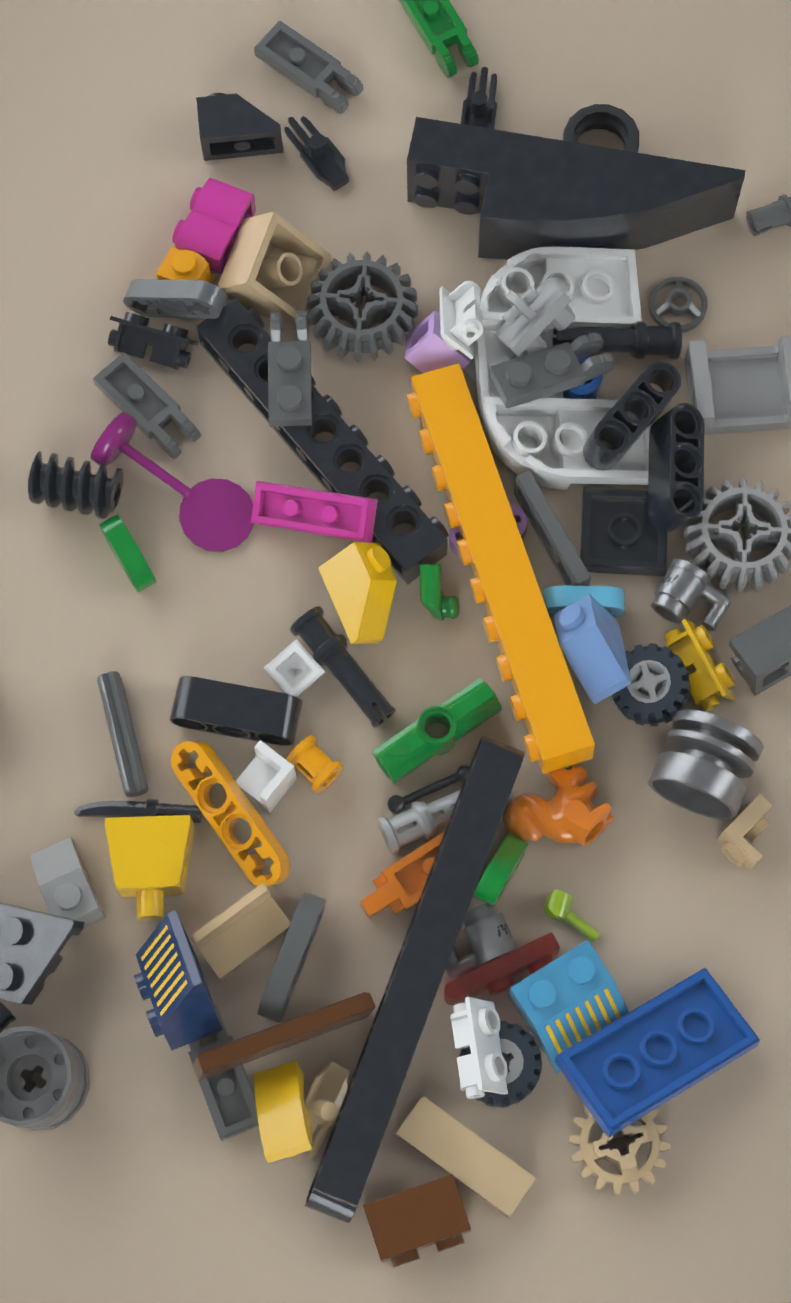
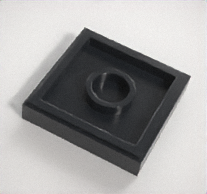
M583 487L580 559L588 572L665 576L667 532L657 529L649 519L648 490Z

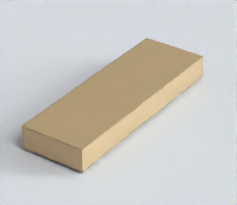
M423 1095L396 1132L398 1137L447 1173L453 1174L455 1179L509 1218L537 1179Z

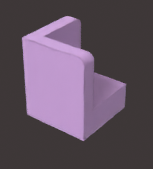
M435 310L406 335L405 359L422 373L458 363L461 369H463L470 363L468 356L460 350L455 351L443 341L441 337L440 315Z

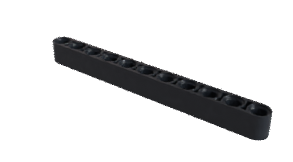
M483 735L477 745L311 1184L305 1207L350 1223L522 765L525 755L524 751Z

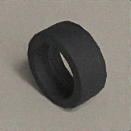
M593 104L581 108L569 118L563 132V141L577 143L578 137L584 132L593 129H605L615 133L623 140L624 151L637 153L639 151V130L634 119L624 110L609 104Z

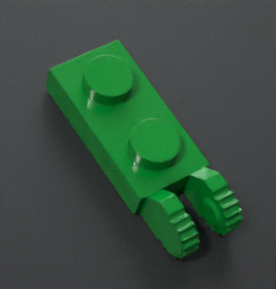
M399 0L432 55L435 54L438 65L447 78L457 74L456 63L447 49L454 44H457L459 53L469 68L479 64L478 54L467 36V29L449 0Z

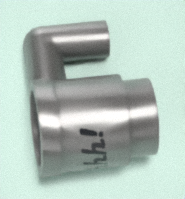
M673 559L668 568L669 570L654 593L656 597L651 604V608L664 619L673 623H681L684 616L691 612L700 597L711 604L700 624L707 630L715 631L731 604L730 597L709 583V576L699 567L682 559Z
M486 903L467 911L463 921L466 927L464 933L473 952L460 958L454 946L445 970L450 978L456 980L478 969H485L502 963L520 952L503 914L498 913L496 906L493 907Z

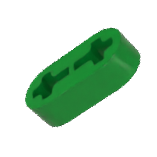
M117 514L100 523L99 527L137 593L157 583L149 565L120 516Z
M509 833L485 870L474 896L494 907L521 863L529 843Z

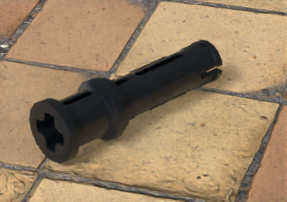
M637 321L631 327L568 326L561 331H558L555 327L553 329V334L557 335V337H552V346L566 342L571 344L579 336L595 332L600 334L604 341L603 348L597 352L630 353L636 359H643L645 355H668L669 359L677 360L682 349V329L679 322H671L669 326H646L645 322Z
M320 606L310 609L292 624L290 632L294 636L299 635L312 650L314 660L320 666L326 665L370 720L371 725L374 728L378 727L384 721L374 707L378 706L387 719L396 712V709L390 705L354 658L347 652V639L343 634L337 635L323 617L324 610Z

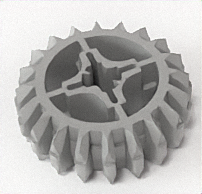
M745 477L740 479L738 488H734L728 479L723 481L721 491L714 486L709 487L706 492V498H704L702 511L698 516L688 521L689 526L684 529L683 537L690 541L685 548L686 555H697L693 564L700 569L707 567L706 574L710 580L715 576L720 577L719 586L721 590L726 589L731 581L736 582L738 593L744 591L747 582L757 592L763 586V579L772 585L779 578L778 572L786 574L791 567L789 562L791 560V515H786L790 511L791 504L790 501L776 502L779 496L778 489L771 491L769 494L764 493L763 481L758 482L754 489L748 488V482ZM736 509L734 518L720 520L719 524H708L716 515L727 510ZM752 512L761 516L767 523L757 520ZM740 522L741 531L743 532L744 538L747 539L744 548H742V539H740V533L737 532ZM765 546H775L774 551L765 558L748 562L752 551L764 550ZM716 548L728 551L732 559L721 554Z

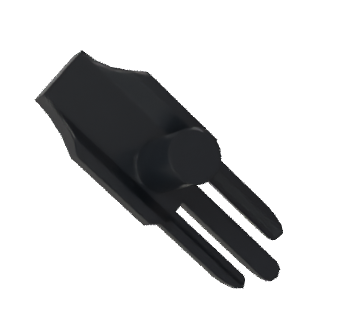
M482 67L479 91L475 92L477 73L473 71L470 75L467 98L463 101L460 124L494 129L497 103L495 102L497 75L495 73L491 75L487 101L488 68Z
M302 116L300 120L312 134L310 138L294 117H289L288 123L307 148L305 149L288 127H284V131L300 152V158L315 177L328 185L333 191L349 183V177L345 170V158L331 140L320 134L311 121Z

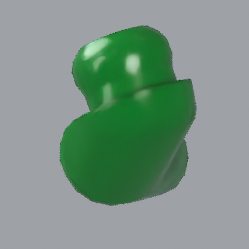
M419 564L420 600L435 619L444 621V618H456L459 615V599L456 596H444L441 590V564Z

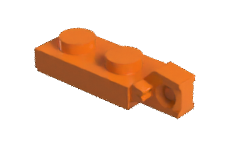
M444 832L384 869L381 875L373 880L378 890L359 903L368 918H371L388 906L395 915L403 909L406 911L418 903Z

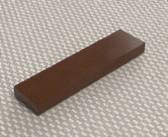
M370 992L360 993L199 1053L193 1068L198 1081L368 1018L376 1006Z

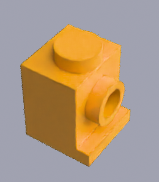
M171 247L156 272L158 280H202L215 284L217 280L216 275L210 273L209 263L204 257L194 251L179 250L175 247Z

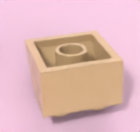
M274 211L245 218L240 226L218 287L227 294V298L230 300L237 298L245 308L251 306L259 315L271 318L272 311H280L283 322L295 325L297 311L309 312L306 300L308 295H311L310 285L312 281H320L319 272L321 268H328L332 255Z

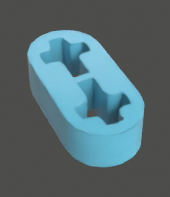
M561 585L548 587L543 590V600L549 617L552 618L566 606L575 603L588 594L614 618L625 614V592L618 587Z

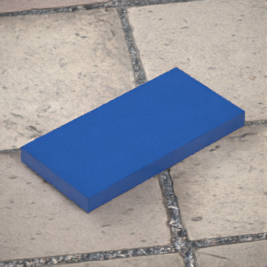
M703 968L556 1055L555 1063L609 1138L756 1048L760 1039L708 970Z

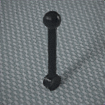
M460 766L455 774L406 796H391L387 803L390 812L399 814L404 811L405 805L458 781L464 782L469 766Z

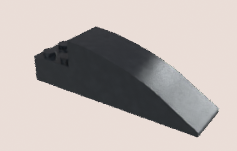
M416 117L407 156V201L414 202L424 208L438 206L455 209L459 213L466 215L480 213L478 258L508 260L526 250L554 246L639 250L733 219L746 170Z

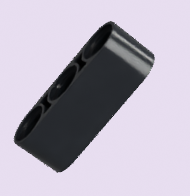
M659 361L648 366L597 424L583 446L585 461L596 470L605 471L616 466L664 411L681 386L680 373L673 365L668 362ZM651 384H656L663 392L655 390ZM625 411L635 414L639 421L629 418ZM600 440H606L611 443L614 450L604 447Z
M681 403L673 407L651 425L649 432L648 516L652 524L663 532H672L698 516L704 504L705 425L700 411L688 403Z
M182 676L179 677L169 721L187 729L257 742L262 741L263 743L290 746L294 744L303 701L296 696L282 692L199 677Z

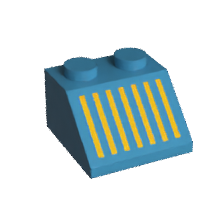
M589 940L584 941L512 986L508 995L557 1074L561 1070L555 1063L556 1055L629 1013L613 977Z

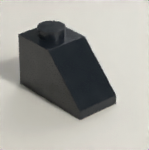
M212 93L205 97H196L199 134L204 161L284 153L280 124L237 93Z

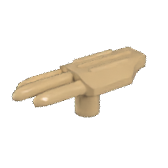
M329 1061L326 1067L315 1076L304 1099V1104L311 1115L312 1135L317 1124L321 1125L312 1143V1149L307 1154L308 1160H312L315 1157L329 1127L334 1126L348 1089L350 1070L332 1061ZM304 1152L293 1156L292 1161L299 1163Z

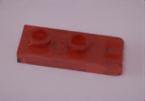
M550 932L447 983L444 989L445 1002L450 1006H454L464 1002L466 997H474L484 991H488L490 996H494L513 986V977L527 970L530 975L554 961L553 957L558 956L560 946L554 934Z

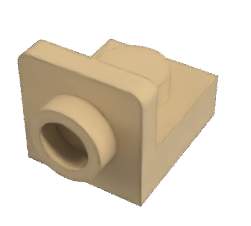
M761 794L734 819L717 839L723 845L721 851L729 861L738 867L744 865L749 870L759 862L762 855L744 837L746 836L753 842L770 824L765 816L773 807Z

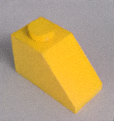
M353 542L318 569L350 643L378 644L384 639L397 580L391 568L390 557L380 543Z

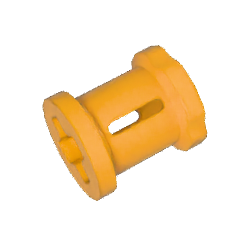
M309 735L295 746L286 760L294 765L312 783L311 788L318 794L325 790L339 776L344 766L338 761L334 762L317 746L318 740L313 735Z

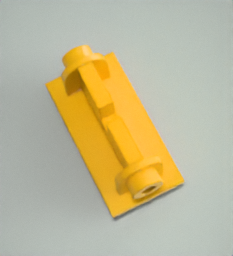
M684 619L682 623L686 631L682 633L680 628H676L665 634L664 637L667 643L664 646L671 649L675 655L681 658L686 669L694 665L697 670L689 675V691L697 706H702L704 711L707 712L720 705L718 697L721 695L732 701L736 699L731 689L732 686L736 685L735 680L723 662L717 664L710 651L715 647L714 641L703 625L697 627L695 623Z

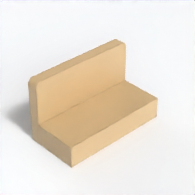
M261 883L192 934L190 939L222 982L285 935L291 922L272 898L267 886Z

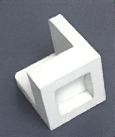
M259 741L254 747L256 757L242 772L236 782L246 796L270 813L295 783L297 776L294 765L265 743Z

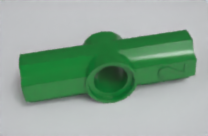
M478 678L439 706H431L425 709L417 721L372 750V755L386 777L395 784L436 755H443L449 752L454 747L455 742L502 711V706L488 683ZM433 723H441L449 729V733L445 737L435 739L430 737L425 730Z

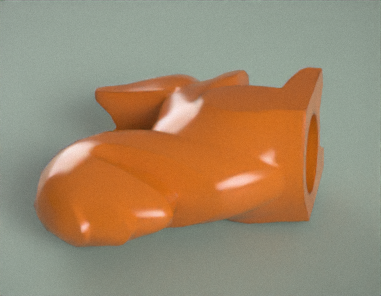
M571 765L546 773L547 779L557 789V792L549 801L537 794L524 793L516 796L509 803L505 811L504 822L506 829L510 834L523 841L527 839L538 841L542 835H545L555 842L578 843L582 846L590 845L614 819L611 813H609L612 809L609 803H602L597 807L591 803L598 794L596 789L597 783L591 781L585 784L587 771L580 765Z

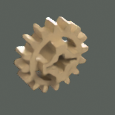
M584 1105L583 1109L588 1118L575 1117L572 1124L581 1130L580 1134L568 1137V1143L579 1146V1151L570 1157L571 1162L578 1163L583 1161L586 1166L580 1173V1178L585 1179L591 1174L597 1178L594 1189L600 1191L606 1183L612 1184L613 1196H619L622 1185L625 1184L628 1185L632 1194L638 1193V1180L641 1178L649 1185L653 1184L656 1179L651 1172L652 1167L663 1170L667 1165L663 1159L658 1157L659 1152L671 1149L670 1143L660 1141L659 1135L669 1129L667 1124L655 1125L653 1121L659 1110L656 1108L638 1119L642 1123L641 1126L634 1127L628 1125L618 1132L620 1138L628 1137L630 1139L639 1137L634 1139L625 1148V1155L621 1156L618 1149L610 1150L607 1148L599 1150L612 1140L613 1135L608 1138L603 1132L599 1140L588 1144L589 1132L596 1120ZM650 1143L647 1160L638 1170L635 1158L640 1146ZM604 1159L616 1165L620 1175L606 1172L595 1161Z

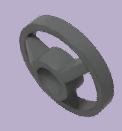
M671 277L661 281L653 289L649 301L650 314L659 326H669L670 323L664 321L660 316L669 312L676 316L688 313L695 317L696 320L689 324L681 325L682 332H687L696 328L703 321L707 311V297L700 285L693 280L684 277ZM675 284V289L669 292L666 303L655 310L654 299L657 293L664 287ZM683 285L690 287L699 295L702 301V312L692 303V296L686 289H683ZM676 297L683 298L686 304L681 307L676 306L672 303V299Z

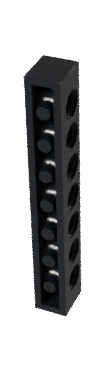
M234 298L223 307L218 318L205 319L196 326L200 344L269 423L268 381L263 380V378L268 374V342H271V337L263 329L265 325L257 311L251 306L245 308L237 298ZM244 344H253L256 346L253 350L249 352H242L237 350L241 345ZM312 376V426H277L272 428L326 491L366 498L372 493L380 492L388 497L384 502L377 504L371 543L381 544L390 557L391 566L408 585L419 577V564L437 563L447 555V537H449V534L444 525L435 516L429 519L421 510L420 506L422 504L416 493L407 485L402 488L393 478L395 473L389 462L382 455L375 457L366 447L368 441L361 430L354 424L349 427L340 417L342 412L334 399L328 394L323 397L314 387L316 382ZM321 432H329L334 435L327 442H319L314 439ZM348 462H355L361 466L360 469L352 473L344 472L340 469L343 464ZM400 523H408L415 528L406 535L398 534L393 530Z

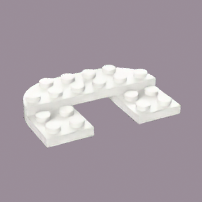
M554 246L526 250L511 257L506 265L491 276L480 297L479 307L481 309L483 333L473 342L479 418L485 437L492 450L513 472L519 475L530 470L537 484L548 488L567 490L570 484L648 485L650 427L612 469L605 471L596 470L585 461L583 455L584 444L597 424L618 400L563 398L562 391L512 408H506L489 375L490 366L518 358L514 352L494 335L506 322L502 316L513 306L505 297L510 290L520 298L530 286L536 290L547 278L571 299L568 305L575 314V319L569 325L571 327H631L633 323L642 321L635 250ZM551 324L539 335L547 343L546 349L553 347L552 337H557V335L553 334L554 327ZM625 411L629 418L639 421L635 414ZM600 440L604 447L614 450L611 443L606 440Z

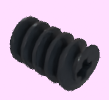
M39 451L33 460L28 477L29 499L35 504H41L45 500L48 507L57 508L62 503L65 511H74L78 506L79 512L83 515H89L94 510L97 518L105 519L116 509L119 503L124 478L123 469L117 468L113 477L108 478L107 465L101 464L94 475L91 474L90 461L85 460L80 470L77 471L75 470L74 457H68L64 466L59 467L58 454L52 453L47 463H43L42 453Z

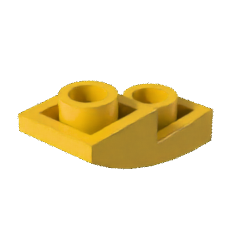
M295 1060L255 1073L256 1110L262 1146L267 1162L271 1163L311 1150V1115L304 1104V1075L298 1061Z

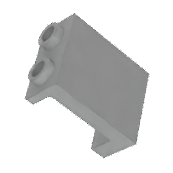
M781 336L776 346L707 351L706 340L689 341L684 359L689 402L700 411L704 419V435L791 429L790 336Z

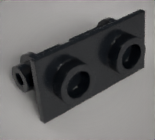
M127 311L124 319L114 316L110 317V320L120 323L118 330L112 329L108 337V345L113 346L115 352H124L128 355L144 359L147 345L149 344L153 346L149 361L171 367L174 370H179L180 367L188 368L191 353L186 351L187 345L198 346L199 343L187 338L189 330L166 323L164 324L163 331L148 327L150 318Z

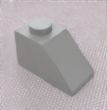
M71 837L29 855L39 888L50 914L85 922L84 928L106 918Z

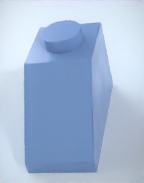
M590 594L566 606L554 615L560 648L589 699L594 704L632 684L619 622Z

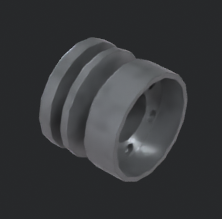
M689 709L677 711L672 724L674 730L669 731L665 741L672 751L660 753L649 779V786L662 798L693 813L720 820L734 819L747 790L745 784L739 778H748L754 773L756 768L754 762L758 761L764 748L762 742L749 730L718 715Z
M33 1026L13 1027L1 1033L0 1121L35 1131L55 1129L70 1121L84 1105L90 1088L89 1067L82 1052L68 1039ZM35 1073L42 1074L41 1077L47 1081L43 1089L36 1087L37 1084L31 1080Z

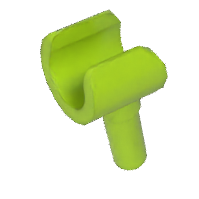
M558 889L550 892L544 905L545 914L551 919L572 925L592 942H595L600 933L579 918L578 915L569 911L574 897Z

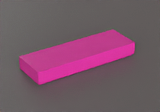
M256 481L251 523L362 542H372L378 499Z

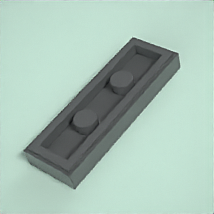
M527 470L517 475L514 495L565 585L589 586L590 574L531 471Z

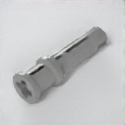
M460 790L429 804H425L423 801H416L412 803L411 809L387 819L385 816L377 818L381 834L391 854H398L400 847L423 837L426 840L434 838V835L437 834V829L448 824L453 811L451 806L455 805ZM440 811L442 813L440 816L432 817V814ZM411 823L414 824V827L410 829H407L401 833L397 832V829H400Z

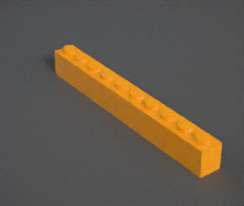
M458 363L412 376V393L406 395L409 412L412 419L420 418L423 427L422 430L418 431L420 443L425 455L432 453L436 466L431 467V474L436 490L438 492L445 491L448 503L443 504L448 525L450 529L459 528L461 540L456 541L458 554L463 566H471L474 578L469 579V584L475 603L484 604L487 617L482 618L487 639L489 643L497 642L501 656L496 657L500 677L503 682L510 681L515 695L510 696L509 700L516 722L524 720L528 735L523 737L527 756L530 762L538 761L542 774L593 759L595 743L461 366Z

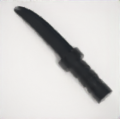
M147 799V802L101 801L83 805L75 810L77 817L190 815L194 823H201L202 812L197 805L159 804L158 799Z

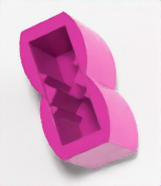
M209 178L202 188L197 187L190 201V210L192 211L185 221L181 219L177 223L173 232L172 242L175 243V247L179 250H191L200 254L209 263L210 271L222 275L243 219L253 217L255 214V196L242 189Z

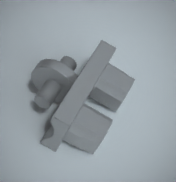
M547 278L536 290L530 286L520 298L510 290L505 297L513 306L502 316L506 322L494 335L518 357L521 354L525 356L544 350L547 343L539 336L549 324L558 331L564 330L575 319V314L568 305L571 299Z

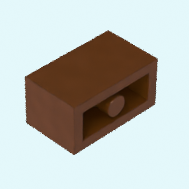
M453 1174L363 1204L380 1260L385 1262L391 1259L393 1268L420 1259L418 1250L436 1244L438 1252L464 1244L465 1241L462 1234L471 1231Z

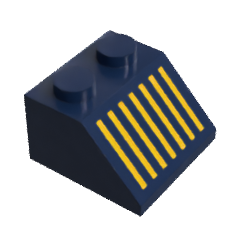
M176 910L169 912L136 953L141 972L135 974L134 979L143 1001L151 999L153 1009L146 1011L155 1037L164 1034L171 1051L222 1031L223 1027L198 958Z

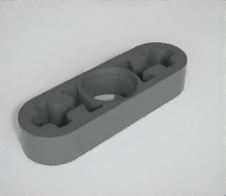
M135 279L131 281L123 302L130 310L147 317L216 319L221 314L227 294L220 287L202 280Z
M307 892L303 893L265 987L257 1015L278 1023L281 1022L323 916L326 899Z

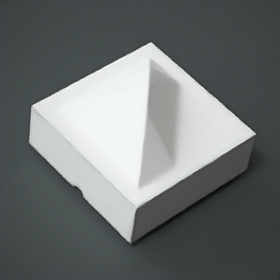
M297 639L264 667L286 694L296 697L300 696L326 673Z

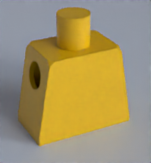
M191 816L105 818V829L116 890L122 897H137V920H162L164 918V896L182 895L185 891L195 825Z

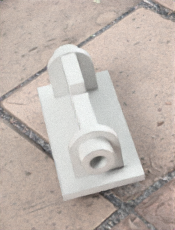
M473 281L463 282L452 293L442 286L439 288L441 337L448 347L455 351L460 350L472 359L474 357L473 342L483 333L481 309L479 307L481 288Z
M466 997V1003L454 1005V1013L450 1015L455 1049L470 1047L471 1054L457 1057L460 1088L462 1091H466L467 1099L484 1097L485 1092L508 1094L506 1083L508 1069L506 1061L502 1056L499 1038L500 1018L495 1010L494 1002Z

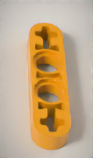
M201 740L184 741L178 744L171 755V767L175 775L247 878L256 886L264 883L267 887L284 882L289 876L291 869L287 853L213 748ZM197 752L199 757L195 763L198 768H189L188 763L191 761L189 753ZM212 772V775L205 777L203 774ZM215 783L221 784L226 791V801L220 808L215 807L209 797L210 789ZM240 818L245 819L251 826L252 833L246 843L240 842L234 834L235 823ZM256 848L257 853L248 854L249 850ZM272 858L274 864L270 867L271 874L264 875L261 870L266 865L263 859Z

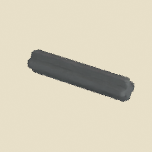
M111 671L99 675L97 682L124 793L127 797H137L148 792V785L122 678L117 671Z

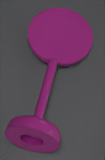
M124 411L111 421L94 445L90 456L92 461L98 465H109L121 453H124L184 496L180 504L179 522L184 535L195 546L206 551L224 552L237 548L248 538L254 526V523H251L253 503L250 496L240 485L227 479L211 478L198 482L190 489L128 444L136 429V422L132 416Z

